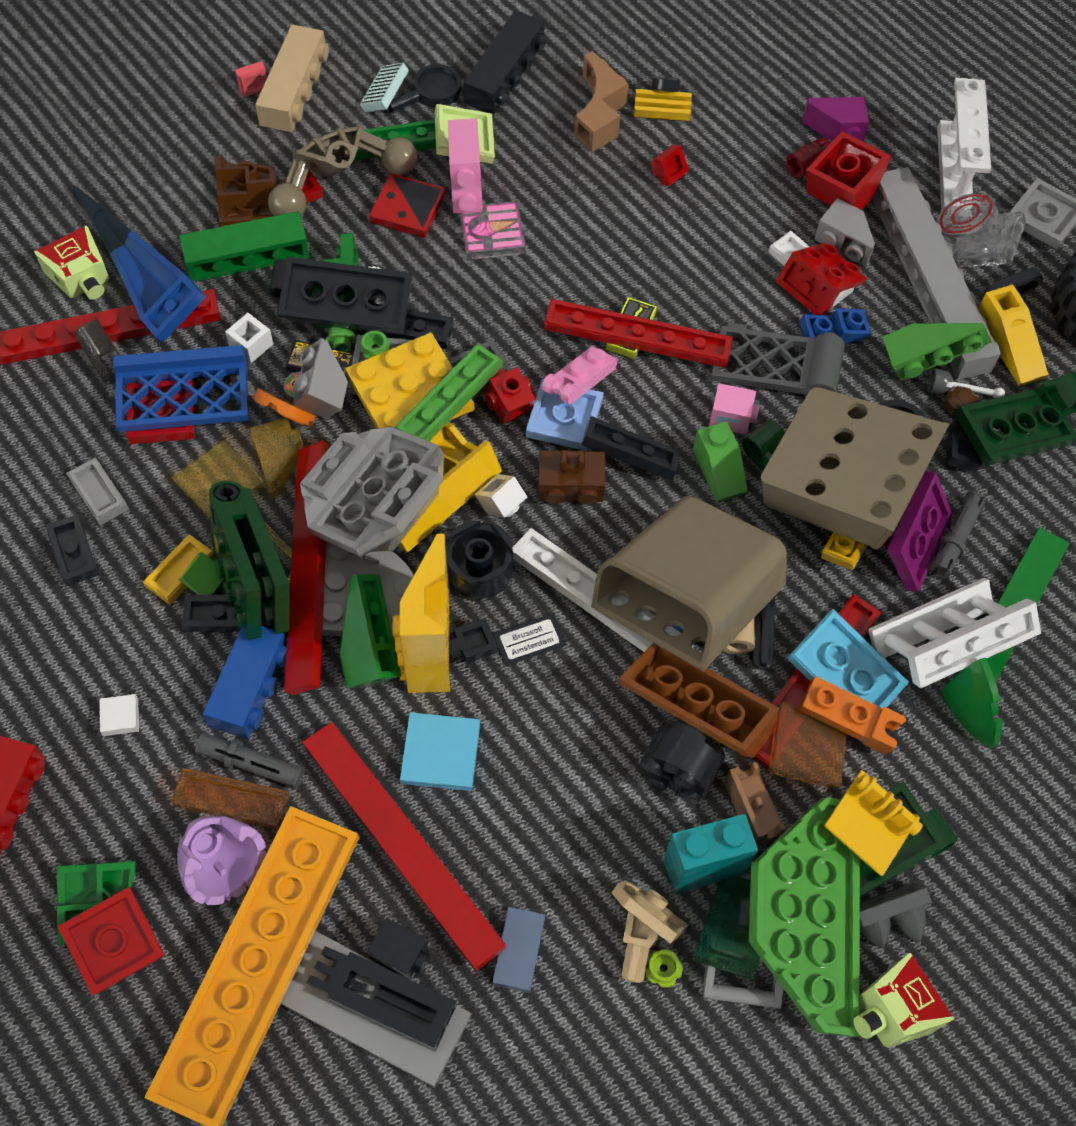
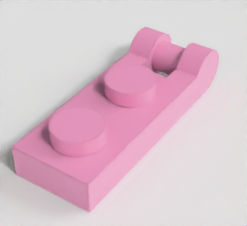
M591 346L556 374H548L542 383V391L550 395L557 394L562 401L572 404L616 369L618 359L607 354L602 349Z

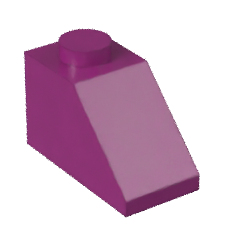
M864 97L807 98L802 118L805 125L830 141H833L842 131L864 141L869 125Z

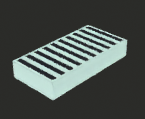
M404 63L381 67L360 103L364 112L387 110L409 71Z

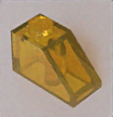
M288 418L249 428L271 498L279 496L297 467L298 448L303 447L298 428L291 429Z

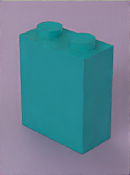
M746 814L672 833L663 861L674 894L745 875L758 848Z

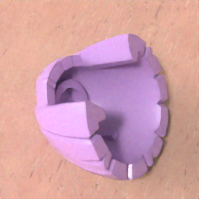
M202 816L190 822L184 836L179 841L177 864L181 882L190 897L201 904L205 902L207 905L223 904L225 900L231 901V897H238L246 892V887L251 886L267 853L264 850L266 845L262 835L248 824L226 816Z

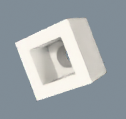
M246 313L225 331L229 346L243 345L246 359L250 363L255 361L273 345L270 329L249 313Z
M497 474L474 494L488 515L502 518L509 517L517 512L520 507L519 504L527 498V495L514 476Z

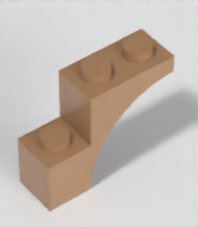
M591 51L584 55L583 78L590 85L594 95L588 105L575 115L574 136L591 152H594L618 137L620 116L617 110L627 103L628 83L604 59H601L596 53Z

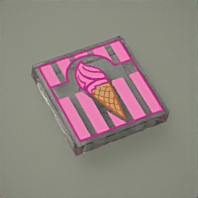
M518 201L482 204L483 212L459 213L467 260L526 254Z

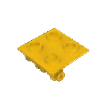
M860 770L824 824V827L876 873L883 876L909 833L912 836L916 835L922 829L923 824L919 822L920 817L908 811L902 805L903 802L900 799L894 798V794L891 791L887 792L877 783V779L874 776L870 777L863 770Z

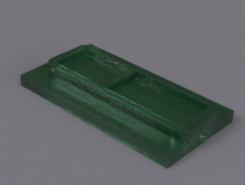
M738 876L733 877L732 880L727 878L720 880L699 938L693 961L754 980L760 957L749 943L751 880Z

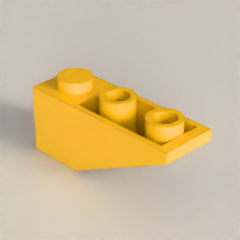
M1014 285L986 292L978 310L981 316H984L987 320L988 330L993 340L999 345L1000 357L1018 386L1046 379L1049 374L1029 309Z

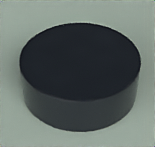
M652 77L651 88L653 90L677 92L679 90L680 79Z

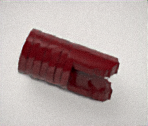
M821 137L787 155V168L795 178L804 176L806 169L828 147L829 142L827 138Z

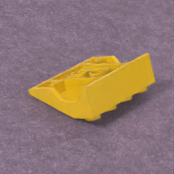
M450 422L433 437L430 442L439 445L444 453L443 482L439 485L438 496L397 546L398 548L408 553L434 529L443 524L455 511L466 504L493 477L502 472L489 441L485 440L479 446L466 441L458 429Z
M445 534L436 535L400 600V615H393V637L395 638L398 667H400L401 672L400 681H407L408 693L450 692L449 588Z

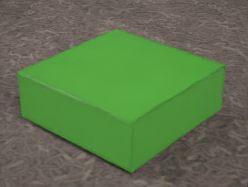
M200 552L178 580L197 595H212L224 578L219 579L215 562L203 552Z

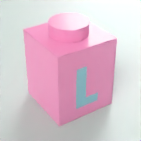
M719 383L709 426L727 421L732 432L746 434L749 422L755 424L760 405L754 404L756 391Z

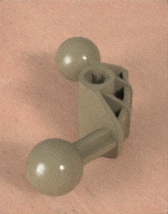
M359 124L351 128H337L332 133H328L320 138L314 137L309 141V144L293 152V162L285 183L274 187L269 194L268 206L273 216L299 211L300 216H302L307 205L302 188L309 169L328 178L336 177L352 164L358 148L380 157L383 167L389 173L400 176L410 173L415 168L418 161L417 150L414 144L406 138L395 137L385 141L364 131L363 126Z

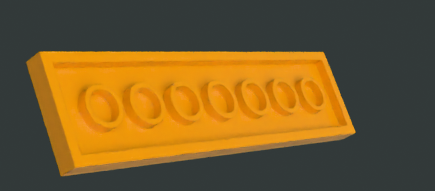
M290 806L144 1097L145 1099L204 1126H223L360 838L358 833Z

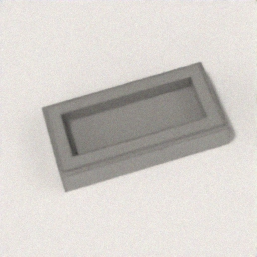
M96 457L66 473L99 526L129 510L127 503Z

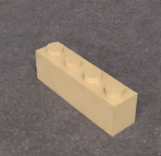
M291 24L255 104L259 126L292 132L296 122L301 120L304 103L309 101L311 97L313 82L319 79L320 66L328 58L329 46L325 43L324 31Z

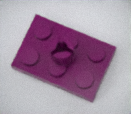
M924 472L894 532L886 540L889 541L888 554L892 558L897 574L900 576L906 591H920L938 549V543L943 537L952 517V511L936 472Z

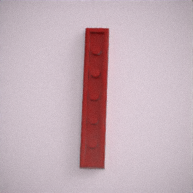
M556 299L550 300L544 322V330L723 368L727 366L733 339L732 336Z
M852 594L838 614L865 638L869 628L873 627L882 612L855 594ZM798 669L795 670L771 704L780 708L770 738L752 758L767 770L807 717V714L799 711V708L811 681Z

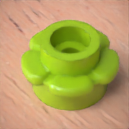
M669 949L653 951L648 956L645 971L648 980L653 984L658 983L663 988L673 986L676 983V979L680 978L683 972L681 961ZM665 965L667 971L662 972L660 966Z

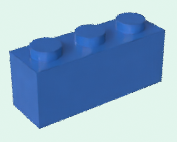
M261 626L262 638L247 640L244 629L241 627L202 714L210 728L245 739H249L253 729L257 730L264 714L262 709L267 697H272L276 689V674L279 667L286 665L287 641L284 633L275 634L274 629Z

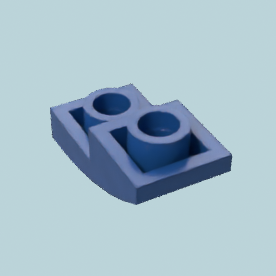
M837 308L832 316L804 314L799 321L803 337L816 338L821 334L830 332L841 337L845 344L864 340L871 336L863 309Z

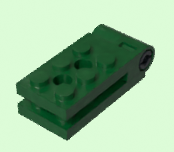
M234 481L217 482L209 489L211 540L213 547L216 549L217 558H215V566L219 579L225 578L226 580L224 582L226 599L228 603L234 602L235 605L233 607V615L237 628L243 627L247 640L262 638V610L265 622L271 621L275 634L288 632L289 581L251 488L243 489L240 484Z

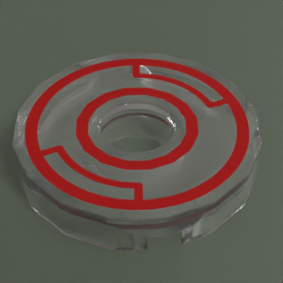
M975 192L954 199L946 205L938 215L937 223L941 227L945 240L962 243L977 238L976 234L982 230L984 233L990 230L997 220L999 211L993 197L986 193Z

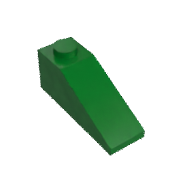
M356 574L351 576L340 649L347 688L372 686L401 677L380 574Z

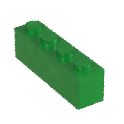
M299 211L179 235L188 275L194 282L273 266L274 261L287 259V257L310 258Z

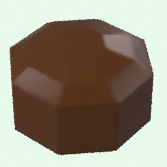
M956 386L947 392L944 400V409L950 416L956 417L954 413L958 408L977 403V396L970 388Z

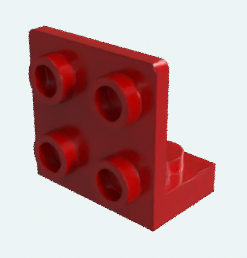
M821 243L792 252L776 282L814 315H826L840 292L864 284L867 278L860 273V268L857 265L847 262L842 258L835 247L830 244Z

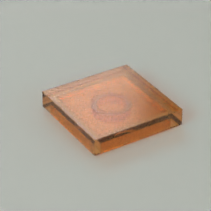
M780 702L777 705L780 709L774 726L768 773L834 789L841 787L847 734L799 711L800 706Z

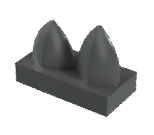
M910 883L860 901V930L871 943L883 948L890 934V917L894 916L902 931L917 943L920 942L925 928L926 915L924 905L932 902L927 887Z

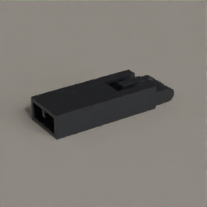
M324 946L321 955L334 962L332 966L317 961L314 969L327 976L323 981L316 976L310 975L306 982L308 985L329 994L327 998L331 1003L436 1052L457 1006L455 1000L352 952L346 956ZM357 974L381 984L374 995L373 1001L362 996L365 995L369 986L364 982L361 983L355 980Z

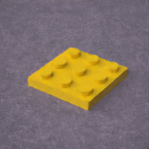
M428 333L349 366L345 370L347 378L377 429L385 427L394 428L453 367L433 334ZM472 398L452 419L474 410Z

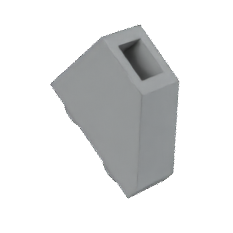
M839 198L834 201L820 219L814 239L819 243L832 245L838 250V253L864 267L868 265L875 246L864 212Z
M321 338L311 346L305 347L301 354L300 363L302 367L293 385V391H295L293 404L327 419L342 410L348 381L328 342Z

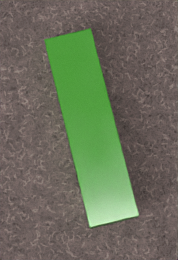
M477 343L394 428L430 442L501 369L503 360Z

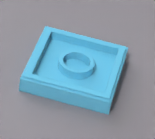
M410 712L400 783L472 791L480 733V719Z

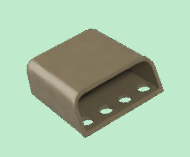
M813 388L807 394L761 474L763 502L768 508L878 550L894 532L949 423L932 420L823 388Z
M685 496L599 567L591 607L705 671L715 658L785 586L787 551L784 544L777 537L696 497ZM618 595L629 599L624 605H613L610 603V600ZM649 610L656 614L653 619L643 621L636 617L639 612ZM672 625L679 626L684 630L677 636H669L664 633V630ZM699 641H706L704 652L695 651L692 648L693 644Z

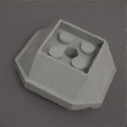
M393 427L371 429L360 434L356 432L342 433L300 483L309 530L314 536L359 557H363L369 552L394 551L439 494V485L443 482V451L437 444Z

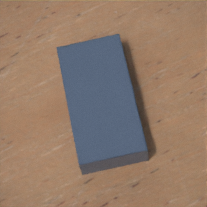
M508 907L502 935L506 949L498 954L492 982L493 986L530 993L545 914Z

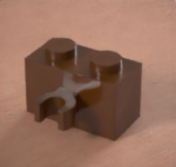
M539 451L538 501H546L550 504L580 502L587 505L604 501L605 452Z

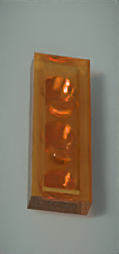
M183 768L171 803L174 807L214 816H226L241 822L279 830L290 794L286 790Z

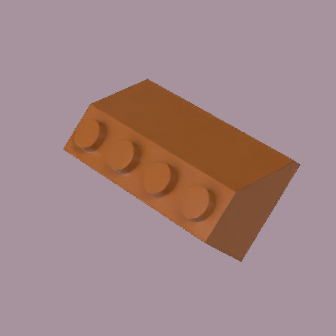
M655 643L651 644L618 681V684L739 754L754 758L770 738L780 709L708 668L702 671Z

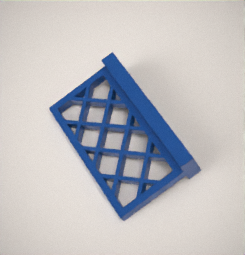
M243 345L113 356V367L116 372V429L118 432L249 420L248 363ZM239 375L240 378L231 387L220 381L225 376ZM196 378L208 380L199 390L188 384L192 379ZM164 380L174 381L176 384L166 393L155 387ZM128 383H140L143 385L133 396L124 391V385ZM214 386H217L225 393L213 402L205 394ZM181 389H185L192 394L183 405L172 399ZM151 391L159 399L148 408L139 401ZM231 397L241 403V410L226 411L221 407ZM199 400L209 407L203 414H193L189 411ZM166 403L176 409L170 417H160L156 414ZM133 406L144 412L136 420L124 421V415Z

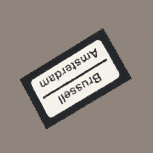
M554 613L493 633L506 666L567 645Z

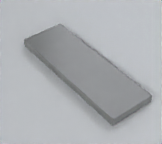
M315 931L280 1005L435 1088L472 1013L456 1006L435 1052L331 1003L327 998L329 994L306 983L310 975L316 976L323 981L325 980L327 975L314 969L317 961L332 966L334 962L321 955L324 946L346 956L352 952L373 963L375 962ZM357 974L355 980L361 983L364 982L369 986L365 995L362 996L373 1001L374 995L381 984Z

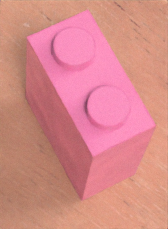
M477 118L448 120L453 213L483 212Z

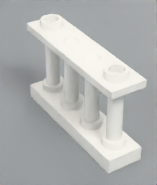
M956 78L954 81L956 105L954 120H940L937 128L941 214L954 201L973 195L972 179L975 172L990 173L991 171L985 80ZM968 197L962 199L961 201L963 202L965 200L973 199V197ZM973 200L960 203V201L956 202L945 212L944 216H952L957 208L964 204L973 203ZM964 206L954 216L971 218L974 206Z
M982 578L869 628L872 647L884 658L897 652L908 658L912 681L918 687L923 688L967 668L981 658H989L1041 634L1036 602L1027 598L1009 607H1004L992 600L989 579ZM985 613L989 614V616L977 621L973 619ZM955 626L960 627V629H957L951 633H944V631H947ZM926 639L930 640V642H928V643H926V644H924V645H922V646H919V647L913 646V645H915V644H917V643H920V642H922V641H924V640H926Z

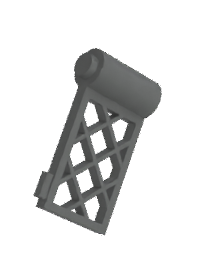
M729 323L728 326L721 327L720 334L738 338L744 344L734 350L730 349L728 361L732 360L739 369L729 373L719 371L720 367L713 366L711 381L800 393L806 396L811 389L816 387L837 392L845 342L835 333L828 332L816 338L750 330L747 329V325ZM761 342H767L774 349L763 355L756 345ZM796 346L806 348V351L794 359L787 349ZM750 350L757 359L745 365L738 356ZM780 354L788 363L776 369L768 360ZM761 364L769 371V374L764 377L754 376L751 372L752 369ZM794 369L801 377L800 383L786 381L782 375Z

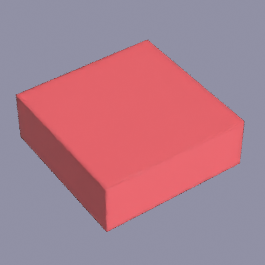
M262 61L235 70L239 90L243 97L262 91L267 80L266 68Z

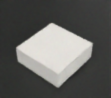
M136 694L100 699V733L103 736L139 732V708Z

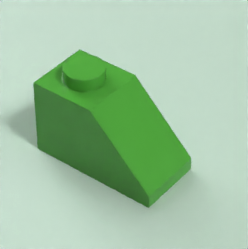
M728 422L697 430L692 451L716 502L719 503L746 495L748 489L741 451Z

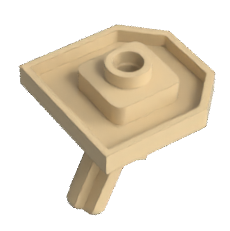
M624 880L618 883L612 891V894L619 903L628 910L623 942L627 943L622 978L630 982L640 983L644 980L649 949L660 936L671 944L683 934L688 924L666 907L668 901L652 889L646 892Z

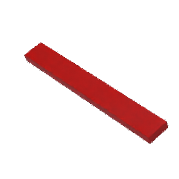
M324 440L298 450L289 597V631L287 633L284 692L290 695H296L320 687L326 541L314 536L307 526L305 504L300 483L330 448L331 445Z
M330 722L302 742L304 748L474 971L477 972L505 950L506 944L333 722Z

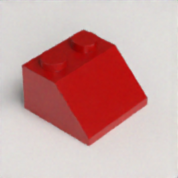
M842 131L806 169L807 193L830 206L839 198L862 210L872 200L891 160V155Z

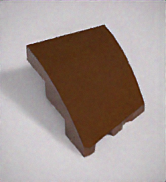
M215 156L219 227L272 217L273 215L268 206V197L272 189L277 186L275 167L254 164L243 160L238 164L225 162L223 156Z

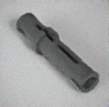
M968 491L948 533L940 539L938 553L929 567L930 572L935 570L933 575L936 577L949 578L956 560L964 554L966 540L986 503V498L982 497L983 494L980 492Z
M203 732L200 735L195 747V753L224 762V766L233 769L238 767L291 786L294 789H298L305 773V767H299L244 747L241 741L233 740L230 742L210 735L207 732Z

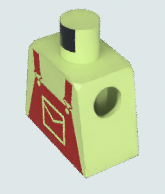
M87 225L34 251L44 274L70 298H76L84 293L89 299H97L103 295L104 287L102 284L109 280V276Z
M909 953L888 968L859 995V1008L863 1013L854 1018V1026L861 1037L869 1039L877 1034L882 1044L890 1048L929 1035L954 1020V1017L913 955Z

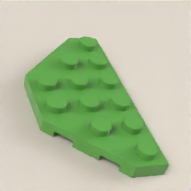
M826 797L818 800L751 863L749 943L816 1033L859 1037L854 1026V1018L859 1015L860 858L824 827V824L841 800Z

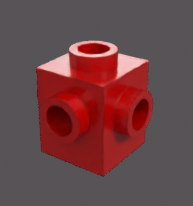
M518 367L510 371L506 369L498 371L489 380L485 391L487 405L492 411L495 410L503 424L530 413L536 401L530 380L527 376L521 374Z

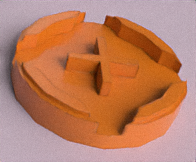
M257 388L253 396L254 401L264 407L269 406L278 414L304 426H313L317 417L315 414L294 405L292 402L261 388Z

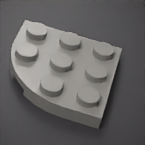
M326 541L322 635H343L351 576L356 574H380L393 634V615H400V600L414 576L410 568L392 551L369 552L363 557H359Z

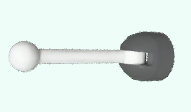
M937 368L932 369L927 384L928 393L945 394L951 388L962 386L970 388L976 393L991 395L993 398L1005 396L1004 389L999 387L993 390L954 382L952 375L948 371Z

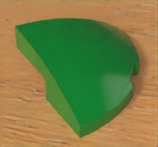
M985 657L977 660L960 672L940 693L961 725L979 742L992 749L998 745L1001 739L1003 719L1000 717L993 720V717L998 715L997 702L1000 701V696L993 673Z
M135 861L57 866V926L124 889L131 888L135 874ZM57 927L58 945L66 944Z

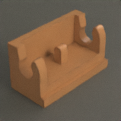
M752 763L749 769L742 772L739 767L730 769L724 784L737 814H746L757 847L776 841L787 829L784 823L780 821L760 775L758 763Z

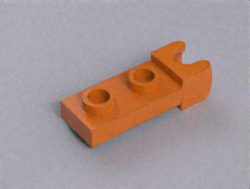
M817 676L811 680L799 708V711L863 741V745L882 754L892 752L897 746V741L887 735L885 729L895 731L906 722V718L903 715L885 706L881 708Z

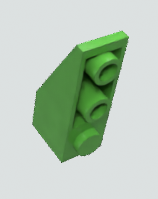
M983 323L910 324L883 336L892 366L901 380L915 378L921 375L923 371L937 365H946L956 357L979 351L985 345L992 343L991 337Z

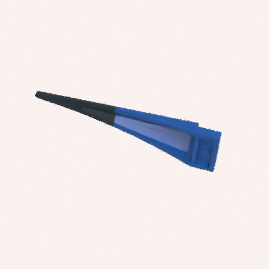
M73 186L75 194L90 217L117 267L139 318L157 339L164 342L207 296L194 283V280L80 188Z

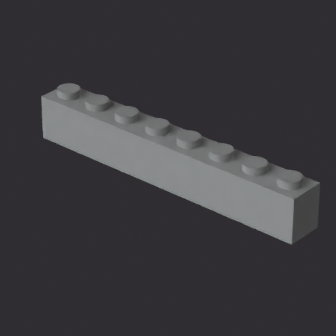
M909 167L886 171L872 200L929 322L983 323L991 337L992 343L985 345L979 351L956 357L949 363L956 379L991 373L1000 356L999 345L993 340L988 330L987 320L984 316H981L978 310L975 296L969 291L964 281V274L960 268L958 269L953 259L952 249L946 244L942 236L939 223L935 222L931 214L929 202L924 199L918 180L913 177Z

